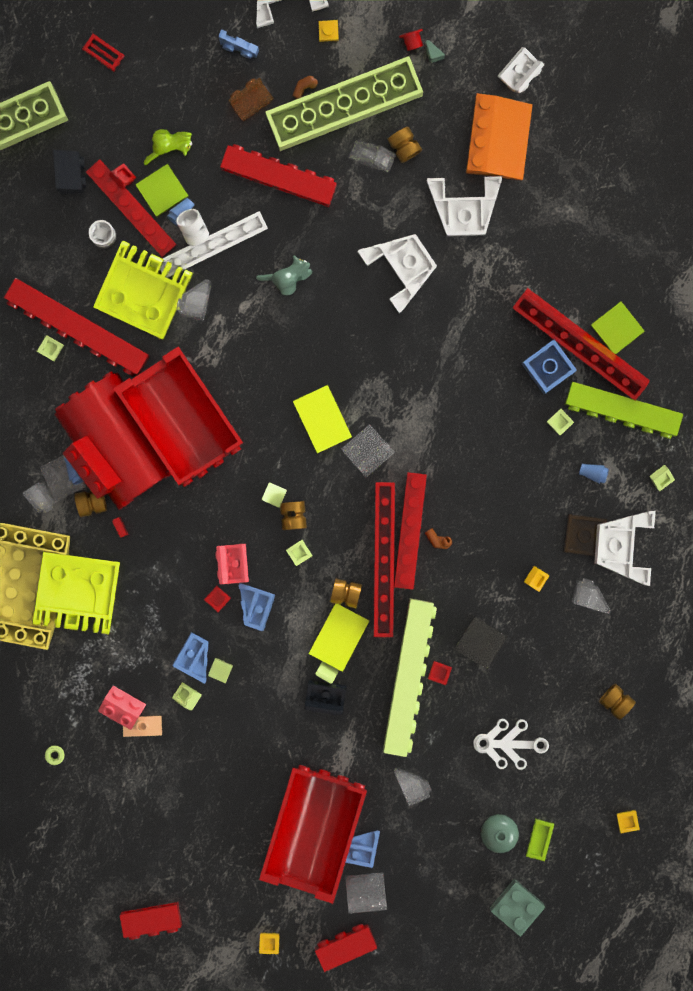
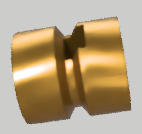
M409 127L399 130L388 138L391 147L397 149L396 155L401 163L408 161L422 151L419 143L416 140L413 141L414 135Z
M91 490L89 493L83 491L74 494L80 517L89 516L93 511L96 514L107 511L104 496L97 499Z
M304 501L280 503L281 514L284 515V518L281 520L282 530L307 528L306 517L303 516V513H305ZM291 511H295L296 516L291 517Z
M336 578L330 602L339 605L345 602L346 606L356 608L362 584L351 582L348 585L345 580Z
M614 684L605 692L599 702L606 709L611 708V713L618 720H621L633 708L636 702L629 695H623L624 691L617 684Z

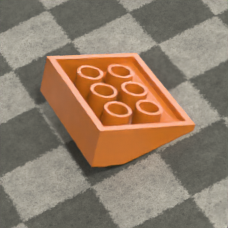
M477 93L466 173L523 180L532 104Z

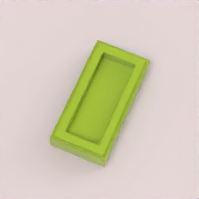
M535 818L526 857L545 861L554 823Z

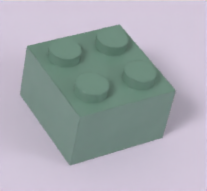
M513 879L492 904L490 910L521 937L544 910L545 905L517 880Z

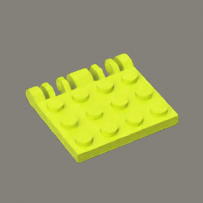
M122 241L93 307L160 339H164L193 273L185 270L178 283L177 281L183 268L178 267L171 280L166 277L172 267L171 262H167L162 274H158L164 259L151 254L146 266L143 267L142 265L146 260L148 252L144 250L140 255L138 263H135L132 259L137 252V247L133 245L127 258H125L130 243Z
M43 552L32 624L40 625L42 611H45L43 626H48L50 612H57L55 627L60 628L62 613H65L64 629L78 630L80 616H83L81 630L86 631L88 628V617H95L93 632L98 633L100 618H103L101 633L109 634L120 562Z

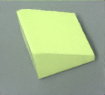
M269 482L262 500L280 507V503H282L287 490Z
M215 658L208 676L226 683L233 665Z
M322 662L316 671V675L331 684L339 670Z
M182 682L172 699L184 708L193 710L201 694Z

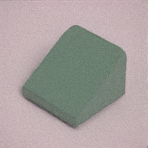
M427 40L425 42L426 52L431 63L445 58V54L431 41Z

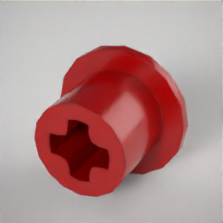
M423 29L414 30L399 36V38L403 37L407 51L423 46L419 33Z

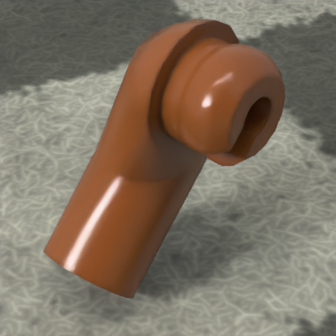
M307 76L299 80L292 97L296 99L302 98L305 89L309 87L316 88L318 84L317 79L313 76Z
M433 528L425 532L434 548L448 549L452 545L450 537L437 536Z

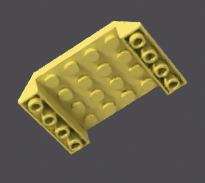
M0 523V641L48 650L55 629L57 612H50L48 626H43L45 611H42L41 624H32L43 552L69 555L70 536Z

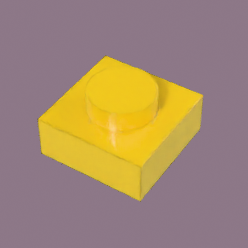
M338 20L319 21L320 42L339 41Z
M534 566L524 583L540 592L549 575Z
M636 810L616 814L620 833L640 830Z
M260 933L259 953L279 954V934Z

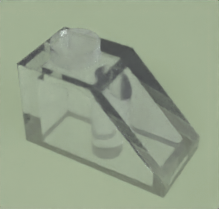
M356 140L349 158L373 169L389 172L396 154L380 145Z
M38 482L23 492L25 498L38 513L43 511L45 514L54 508L53 504L56 501L44 483Z
M584 578L582 582L577 581L571 603L610 614L611 610L598 586L593 585L594 581Z
M398 767L394 768L395 775L409 806L430 797L429 792L432 790L428 780L423 781V778Z

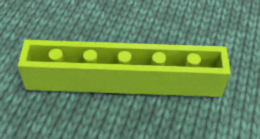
M576 382L570 383L564 404L569 406L568 410L575 412L584 410L587 411L586 415L597 418L598 415L605 417L606 421L616 423V420L624 422L623 426L630 428L639 426L642 427L641 431L653 434V431L660 433L661 437L667 439L678 435L683 414L635 401L631 398Z

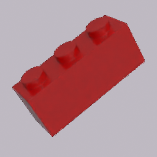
M88 436L73 442L63 452V455L97 499L113 491L122 482Z
M178 902L124 911L120 914L123 937H129V940L138 939L140 935L144 934L156 936L159 935L160 931L167 930V933L177 932L178 928L182 926Z
M363 923L356 925L352 928L353 931L346 933L343 931L335 935L333 940L328 941V939L317 943L318 946L315 947V952L324 972L377 949V944L368 924L364 926Z

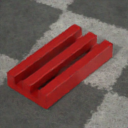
M95 34L91 35L82 48L84 52L113 72L125 57ZM93 40L97 41V42L100 43L102 46H104L105 48H107L108 50H110L112 53H114L115 55H117L118 58L115 59L114 57H112L111 55H109L107 52H105L104 50H102L101 48H99L97 45H95L94 43H92ZM91 46L93 49L101 53L103 56L114 62L113 65H111L103 58L95 54L93 51L88 49V47Z

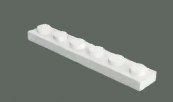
M260 211L208 236L207 240L199 245H189L163 258L164 263L160 269L161 273L167 262L172 263V267L166 276L169 278L174 275L178 267L185 270L267 230L268 228Z

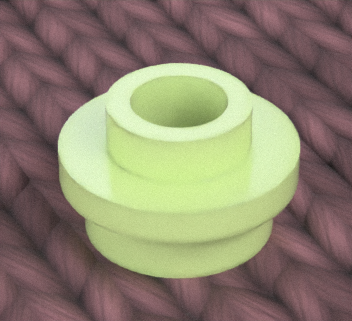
M51 746L45 752L46 761L51 765H58L64 760V751L59 746ZM52 752H57L58 758H53Z

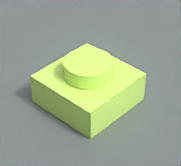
M46 335L37 352L55 362L64 345Z
M562 409L547 421L559 436L574 423Z
M665 465L649 476L659 491L675 480Z
M303 540L286 550L296 566L312 556Z

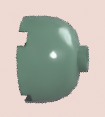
M496 814L490 816L484 822L480 835L487 849L494 853H505L515 847L518 842L519 831L517 824L506 815Z

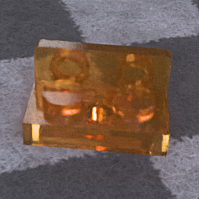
M253 78L246 83V88L241 91L236 90L230 95L229 103L244 122L273 101L274 98L260 78L257 80Z

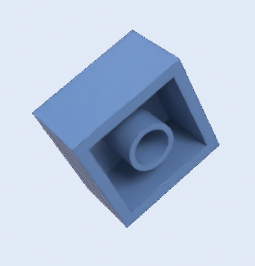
M552 340L522 363L543 394H546L577 371L555 340Z

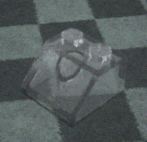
M205 279L185 292L182 299H178L177 310L181 317L199 321L205 320L212 286L210 280Z

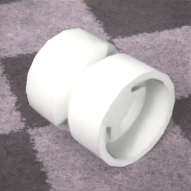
M185 210L177 217L176 222L188 245L196 246L207 240L209 232L198 210Z
M98 220L91 224L89 237L96 246L108 248L114 244L116 232L110 223Z

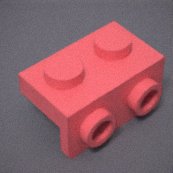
M246 544L217 546L215 556L218 562L217 577L219 584L249 582Z
M112 686L98 711L132 730L146 704L121 689Z

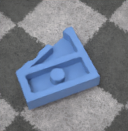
M221 29L219 40L220 44L223 45V49L230 52L234 50L241 52L240 55L250 59L251 57H257L259 52L258 46L239 37L233 38L226 35L227 32Z
M239 583L244 625L264 631L275 594Z
M191 632L172 666L205 684L208 641Z
M377 830L353 837L345 863L373 868L380 831Z

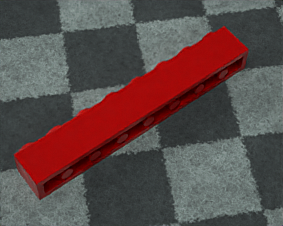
M17 278L14 279L4 297L8 300L7 304L16 310L18 307L24 309L23 314L32 319L35 316L41 319L40 323L49 329L51 326L57 328L58 331L56 333L65 338L69 335L74 338L73 343L82 348L84 345L91 348L90 352L99 358L102 354L108 358L106 362L115 367L118 364L124 367L123 371L132 377L134 374L139 375L150 358L147 353Z
M529 288L525 290L513 306L514 310L636 401L650 381L648 378Z
M375 482L374 637H393L394 482Z

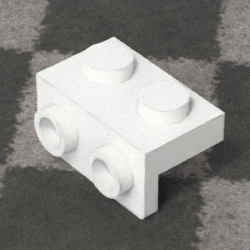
M522 47L499 73L498 77L511 91L521 93L528 88L529 82L540 74L544 64L541 61H537L526 48Z

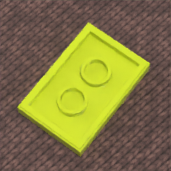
M328 385L293 401L317 453L352 437Z
M335 604L309 654L343 672L369 620L339 604Z

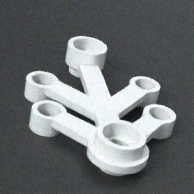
M499 719L497 725L488 734L477 735L473 742L474 748L480 753H487L496 762V766L499 769L506 768L508 763L493 748H501L513 760L516 768L519 770L525 769L527 762L524 758H520L512 748L534 749L537 753H545L549 748L548 741L542 737L534 741L513 740L521 731H525L528 728L527 722L523 719L518 720L516 726L501 740H493L501 731L506 730L509 726L506 719ZM501 721L506 722L505 728L499 727ZM520 722L525 723V727L523 729H520L518 727V724ZM485 740L487 742L486 746L481 747L479 745L480 741ZM543 742L544 747L541 749L538 748L537 743ZM504 760L505 765L499 766L498 761ZM519 760L524 761L523 767H518L517 762Z

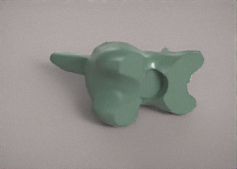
M294 255L293 264L290 267L281 269L274 274L258 275L256 279L260 281L271 280L282 295H291L296 290V282L307 279L312 274V270L308 269L310 267L309 262Z

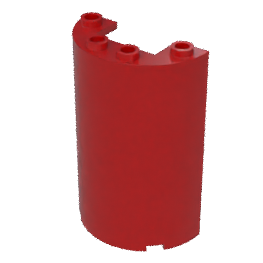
M179 346L164 355L161 361L133 379L129 378L114 388L178 485L183 487L193 482L192 479L194 477H203L208 473V468L214 466V468L224 463V457L230 453L234 455L241 450L242 440Z
M111 371L97 383L95 381L88 383L85 386L86 390L80 394L77 391L69 396L70 401L66 404H61L55 409V416L72 442L88 436L122 482L113 491L108 493L117 509L120 510L134 501V498L164 478L171 476V473L115 392L114 388L124 381L119 373Z
M299 765L298 768L292 769L259 880L276 886L284 884L314 894L315 898L333 904L367 790L364 789L365 785L348 782V777L342 775L334 777L330 776L331 772L320 769L319 772L310 770L309 767Z

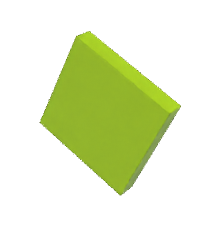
M168 164L136 184L156 217L189 197Z
M619 302L590 325L609 350L615 354L644 332L643 328L622 302Z

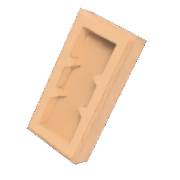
M139 716L132 730L123 726V737L162 735V716Z

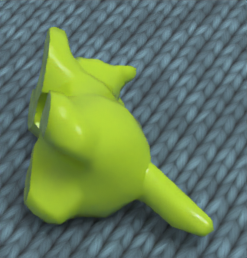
M157 130L152 137L153 153L146 157L144 165H147L159 155L176 149L186 156L192 146V141L190 140L192 133L176 132L172 135L168 130Z

